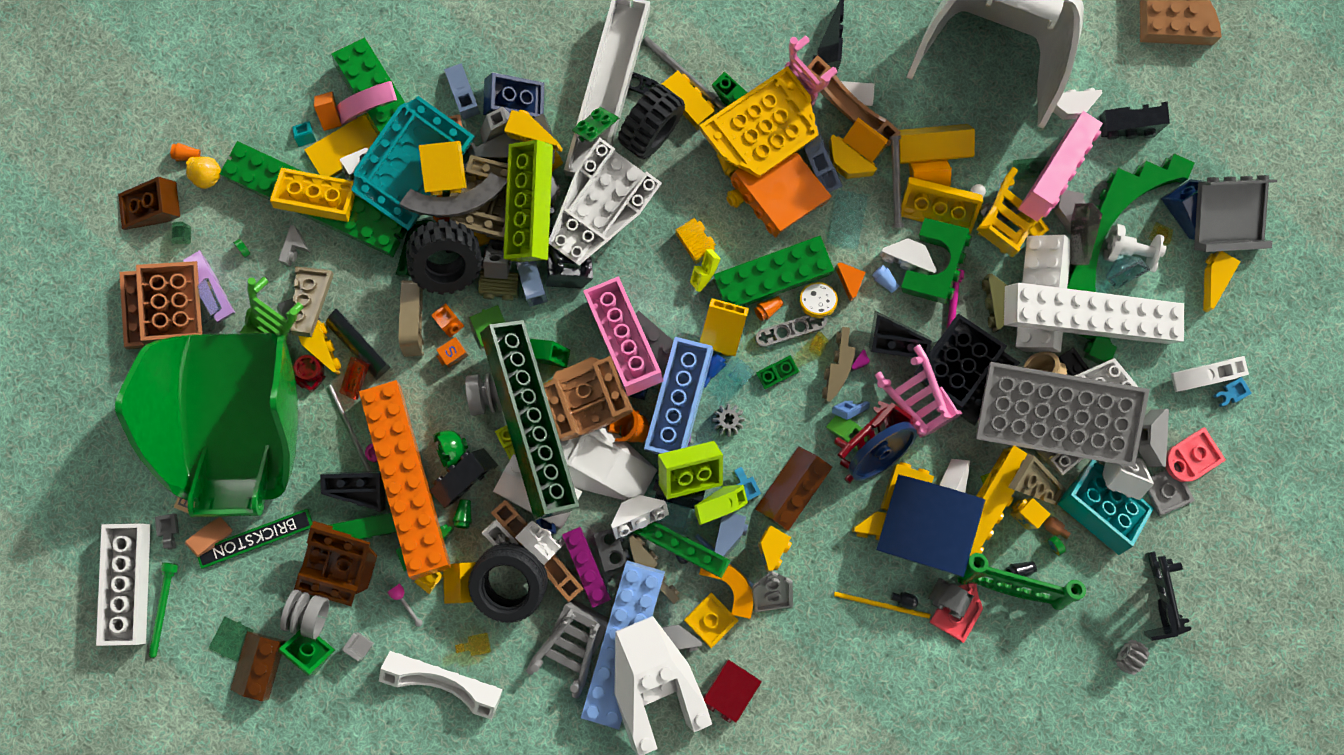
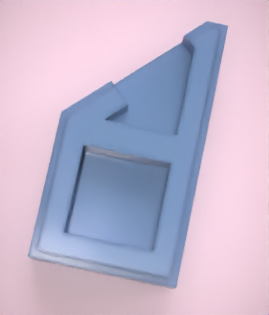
M844 401L834 406L832 413L848 420L869 409L870 403L864 401L861 404H853V401Z

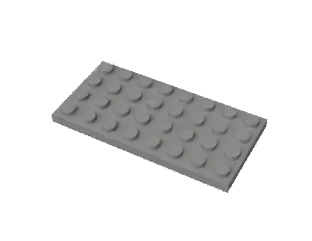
M990 362L976 439L1135 467L1150 389Z

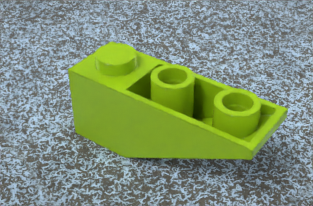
M744 485L723 486L694 506L695 515L699 525L737 511L746 505L748 501Z

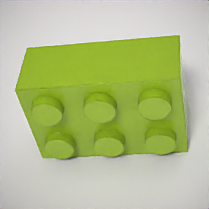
M715 441L658 454L659 486L666 499L723 486V454Z

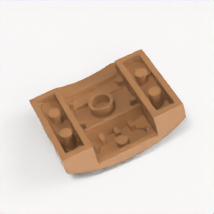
M611 356L601 360L589 357L575 365L557 371L552 381L543 384L561 442L601 429L633 412Z

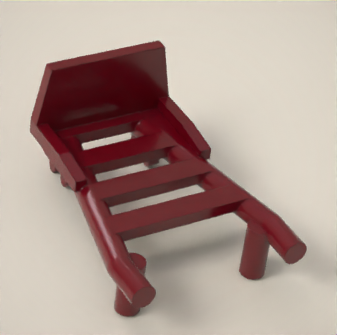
M879 401L878 405L880 408L873 407L877 415L848 443L839 437L835 439L834 444L842 448L837 454L842 459L840 465L846 469L849 468L850 461L846 460L845 457L856 445L859 451L865 445L864 438L866 436L868 441L876 436L874 428L877 427L878 433L901 422H909L914 427L912 416L894 403L887 404ZM849 473L844 480L850 484L854 478Z

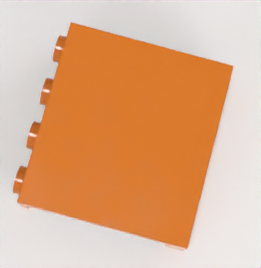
M797 152L759 178L741 168L734 171L730 178L733 187L739 190L744 201L752 207L756 217L763 221L767 231L773 234L775 238L778 237L780 232L820 206L821 208L832 197Z

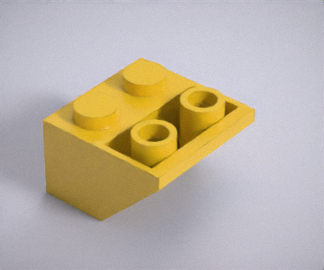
M771 525L766 528L758 543L765 570L768 572L778 570L782 563L780 559L782 553H787L792 545L789 542L790 536Z

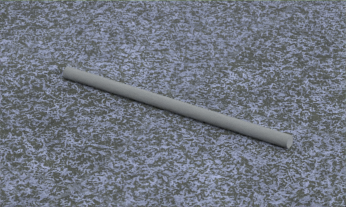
M328 386L329 392L365 470L371 471L333 386Z

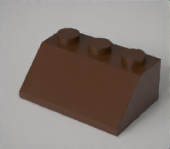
M247 631L230 690L250 699L258 701L269 700L282 656L278 650L285 644L286 640Z

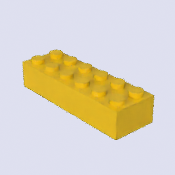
M1014 445L1003 450L976 495L985 499V504L970 556L974 553L982 554L984 542L992 537L994 525L1000 523L1004 516L1003 510L1005 507H1009L1014 499L1012 495L1015 490L1009 488V485L1019 470L1021 462L1027 456L1026 452Z

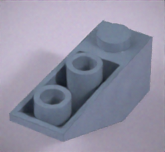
M462 63L444 69L462 119L465 120L481 114Z

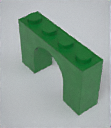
M924 218L919 233L920 241L943 247L949 252L951 260L948 267L936 275H925L907 270L901 289L903 293L947 305L948 299L952 300L955 289L952 287L954 281L958 282L960 271L958 269L960 264L965 262L966 253L964 251L966 246H970L972 236H970L969 228Z

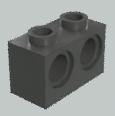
M490 239L488 247L485 246L484 258L481 260V269H484V277L508 278L512 261L503 259L504 241Z
M612 528L594 534L605 572L623 567L627 560H630L627 549L623 550L621 544L624 541V537L615 539L612 545L605 543V536L613 534ZM612 553L620 554L621 561L618 564L611 563L610 556Z

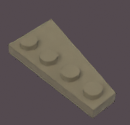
M295 266L296 279H294L295 295H293V303L295 305L299 302L304 308L297 314V320L291 327V332L296 336L312 337L334 275L330 270Z
M1027 454L1026 458L1021 462L1019 470L1009 485V488L1054 505H1057L1065 491L1060 482L1031 454Z

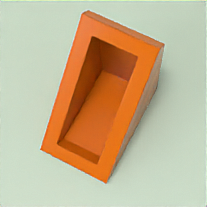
M333 92L314 96V108L323 130L341 127Z
M840 262L835 266V269L851 302L857 296L866 272Z

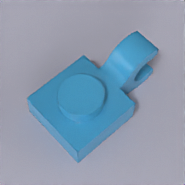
M742 467L734 470L740 482L736 485H744L747 501L761 494L753 476L747 479Z

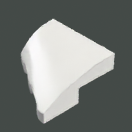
M533 521L515 537L543 565L565 543L562 538L559 541L553 539L550 531L541 528Z

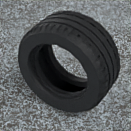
M511 542L508 544L500 543L487 549L474 565L468 581L469 595L476 608L492 620L502 623L522 621L534 613L544 597L548 584L547 570L545 565L523 545ZM502 565L516 568L521 571L527 580L528 593L522 598L517 599L501 597L490 585L489 571Z

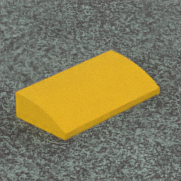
M281 168L270 202L273 208L348 222L355 193L352 191L354 181Z
M909 177L901 201V217L923 222L924 218L969 228L971 234L983 203V196Z

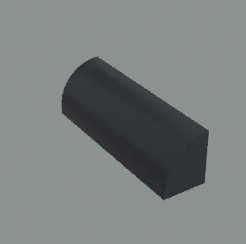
M335 309L328 316L326 325L361 363L367 365L366 369L376 380L391 368L338 309Z

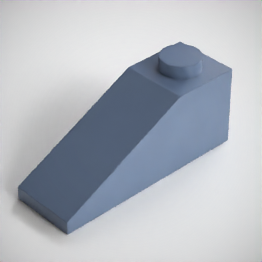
M729 513L721 517L714 552L724 557L730 554L740 542L742 535L746 536L748 524H745L746 516Z

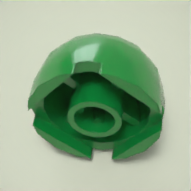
M452 430L440 431L433 435L434 443L438 442L437 453L443 467H446L447 470L450 466L457 465L461 461L460 457L466 452L465 449H468L466 439L461 438L458 433Z

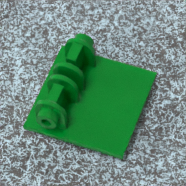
M599 107L593 110L591 115L585 120L580 121L572 131L579 135L578 138L582 143L585 141L592 142L620 118Z

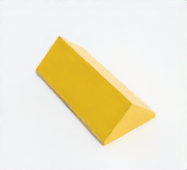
M969 124L899 130L900 134L898 136H901V140H899L900 164L971 158L975 155V129Z

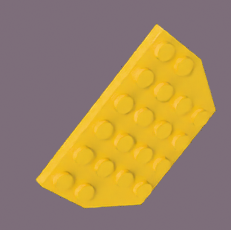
M788 66L698 127L720 158L758 178L809 144L819 135L815 125V115L812 111L811 96Z

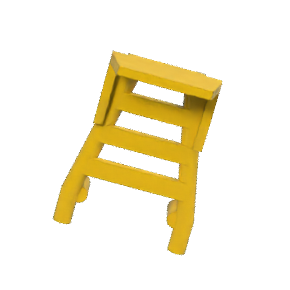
M1012 167L1005 176L993 206L976 229L980 237H985L999 248L1001 253H1007L1011 257H1014L1020 251L1021 245L1029 234L1028 231L1037 223L1032 218L1027 222L1002 204L1004 198L1017 208L1023 202L1008 190L1015 183L1013 178L1018 172L1015 167ZM998 212L1020 229L1015 232L997 218Z

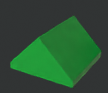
M299 630L278 651L307 676H311L319 671L335 649L319 636L316 639L304 637Z

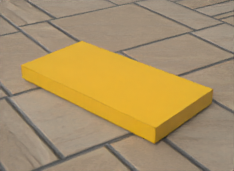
M365 114L304 150L320 175L333 177L342 172L341 158L364 148L369 149L378 135Z

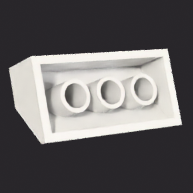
M513 454L493 492L532 513L516 455ZM574 487L577 499H579L582 491ZM572 511L542 519L551 524L553 522L558 528L562 529Z

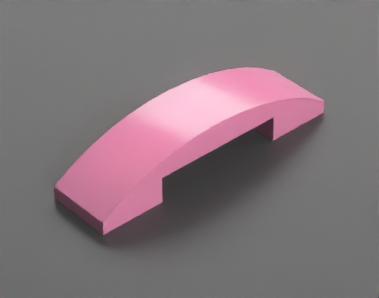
M385 82L360 91L336 106L341 125L357 119V116L378 106L390 104L396 101L397 98L392 82Z

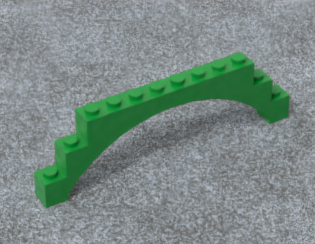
M1173 154L1169 158L1164 159L1161 167L1145 161L1141 166L1138 165L1133 174L1120 168L1116 169L1113 173L1110 172L1105 181L1108 185L1106 189L1101 191L1098 198L1101 200L1099 206L1096 205L1092 211L1093 220L1092 222L1089 221L1085 227L1084 232L1087 234L1085 238L1080 240L1077 246L1080 249L1078 255H1074L1070 262L1072 269L1068 275L1067 289L1096 292V268L1101 247L1112 224L1121 212L1135 199L1153 189L1175 182L1184 183L1188 180L1195 162ZM1078 334L1091 340L1087 341L1084 346V358L1099 365L1113 359L1117 346L1112 344L1109 337Z

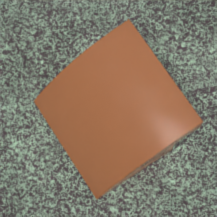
M197 261L136 265V271L119 272L124 347L127 350L143 348L146 344L169 337L203 334Z

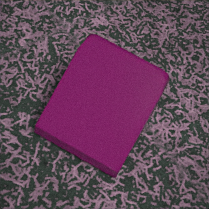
M865 349L861 351L853 362L851 372L869 364L870 360Z

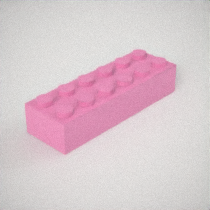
M1084 111L1080 114L1063 136L1018 208L1019 211L1037 222L1042 216L1046 218L1051 209H1054L1058 204L1059 196L1067 189L1068 181H1071L1077 173L1075 171L1076 168H1079L1085 160L1084 155H1087L1091 150L1092 142L1100 135L1101 131L1099 129L1103 124L1102 122Z
M619 276L584 290L588 306L609 355L612 357L627 396L664 382L662 372Z

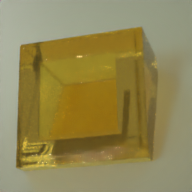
M1155 222L1148 239L1153 241L1156 235L1164 236L1163 245L1167 246L1171 242L1173 230Z
M817 332L808 350L821 357L828 339L822 332Z

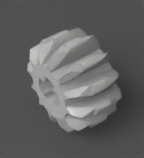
M727 404L725 410L721 405L719 406L721 413L718 411L714 412V415L719 418H713L712 422H719V424L714 426V429L717 430L721 427L720 435H723L724 431L727 430V437H730L731 430L737 435L738 430L736 427L743 429V425L738 422H744L745 418H739L743 414L742 410L737 413L735 412L738 406L735 405L733 410H730V404ZM725 416H732L733 420L731 425H729V423L725 424Z
M1130 640L1124 644L1117 654V666L1125 673L1135 675L1141 671L1142 667H1145V663L1148 661L1147 658L1150 654L1148 648L1141 642Z

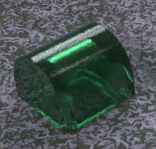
M173 222L171 242L174 244H190L191 226L184 222Z

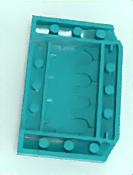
M417 96L415 99L397 108L356 166L352 191L405 229L410 230L421 215L400 207V202L410 189L431 196V192H425L419 145L461 141L463 156L475 136L420 96Z

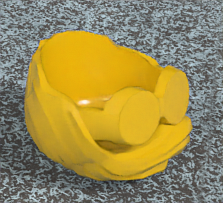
M190 157L185 163L187 165V178L198 188H210L220 179L221 175L219 173L221 168L213 158Z

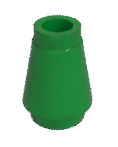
M459 500L452 521L454 522V527L469 529L470 524H472L470 500Z

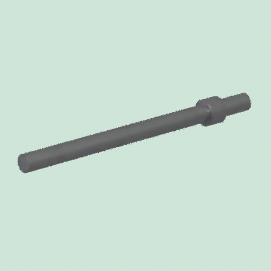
M646 36L642 40L646 46L675 71L678 70L681 74L684 73L689 78L690 84L694 88L697 87L702 95L706 97V101L709 100L720 111L727 107L718 99V95L710 92L649 37Z

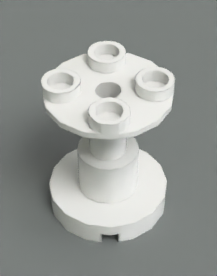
M1113 225L1106 238L1108 250L1104 249V260L1114 262L1119 254L1129 257L1137 254L1147 257L1145 263L1147 271L1156 272L1158 260L1166 252V246L1163 245L1164 236L1156 235L1150 246L1137 243L1136 238L1125 236L1126 228L1124 225Z

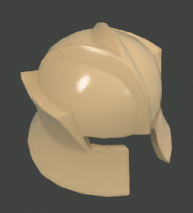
M1052 352L1036 353L1023 366L1024 368L1067 375L1065 364L1061 363L1058 356Z

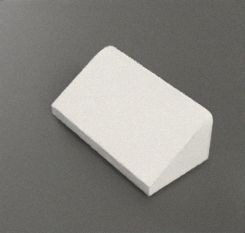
M841 81L864 105L873 106L875 84Z

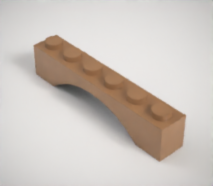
M818 55L807 66L819 81V77L831 69ZM836 74L830 79L829 85L820 91L852 123L859 117L888 139L885 148L891 144L889 136H898L900 134V131L887 119L878 115L859 101L842 84Z
M504 500L491 514L521 544L515 537L528 523L508 500ZM555 554L546 562L547 577L568 602L572 601L584 590L582 584Z

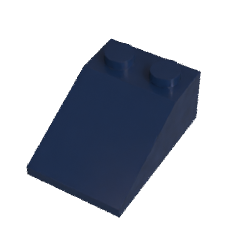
M492 72L484 79L483 115H487L501 107H504L509 113L512 110H524L532 118L544 114V82Z

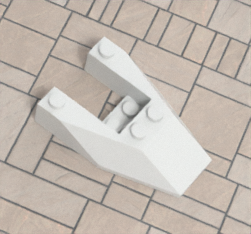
M653 616L615 631L614 694L631 747L637 755H645L658 749L644 705L674 692L677 693L686 725L693 732L712 725L706 703L688 662Z

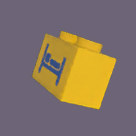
M1024 498L1022 501H1016L1011 507L1013 511L1010 513L1027 530L1038 529L1050 516V513L1034 498Z

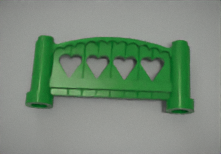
M974 553L969 557L964 577L957 575V580L961 584L972 582L1006 595L1048 603L1055 610H1063L1072 602L1079 601L1086 595V587L1079 580H1071L1064 587L1024 577L988 567V560L981 553Z

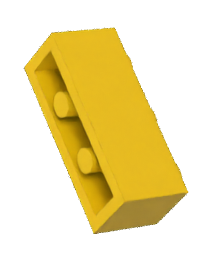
M677 70L661 84L684 101L685 110L683 115L697 130H699L700 124L714 116L715 108L713 104L702 97L701 91L690 84L689 78L684 73L681 74Z

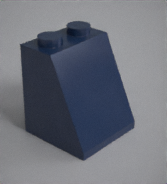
M1190 179L1162 197L1161 200L1188 238L1195 240L1198 181L1202 180Z

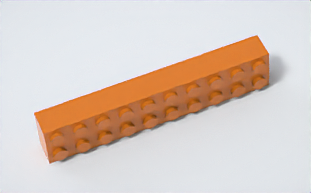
M395 380L359 391L409 578L415 580L450 569L451 564L400 384Z

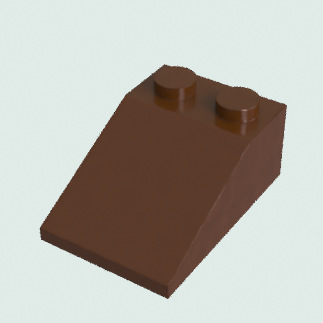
M158 176L118 194L123 230L167 223L180 217L176 181Z

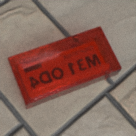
M350 357L339 393L353 400H358L359 391L362 389L370 364L356 357Z

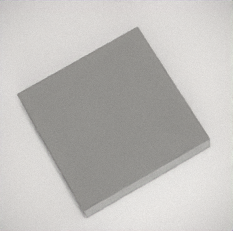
M1178 465L1174 466V469L1180 472ZM1167 470L1151 476L1154 485L1147 493L1158 516L1195 501L1187 483L1173 479Z

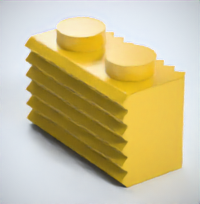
M693 218L677 228L675 234L694 263L697 264L703 260L706 249H713L715 252L714 246L716 244L711 236L707 237L704 233L706 229L702 222H697Z

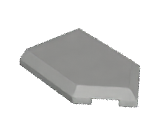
M770 571L753 585L754 612L793 607L792 580L774 571Z

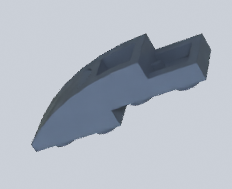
M818 129V137L804 146L816 177H818L819 181L830 193L843 187Z

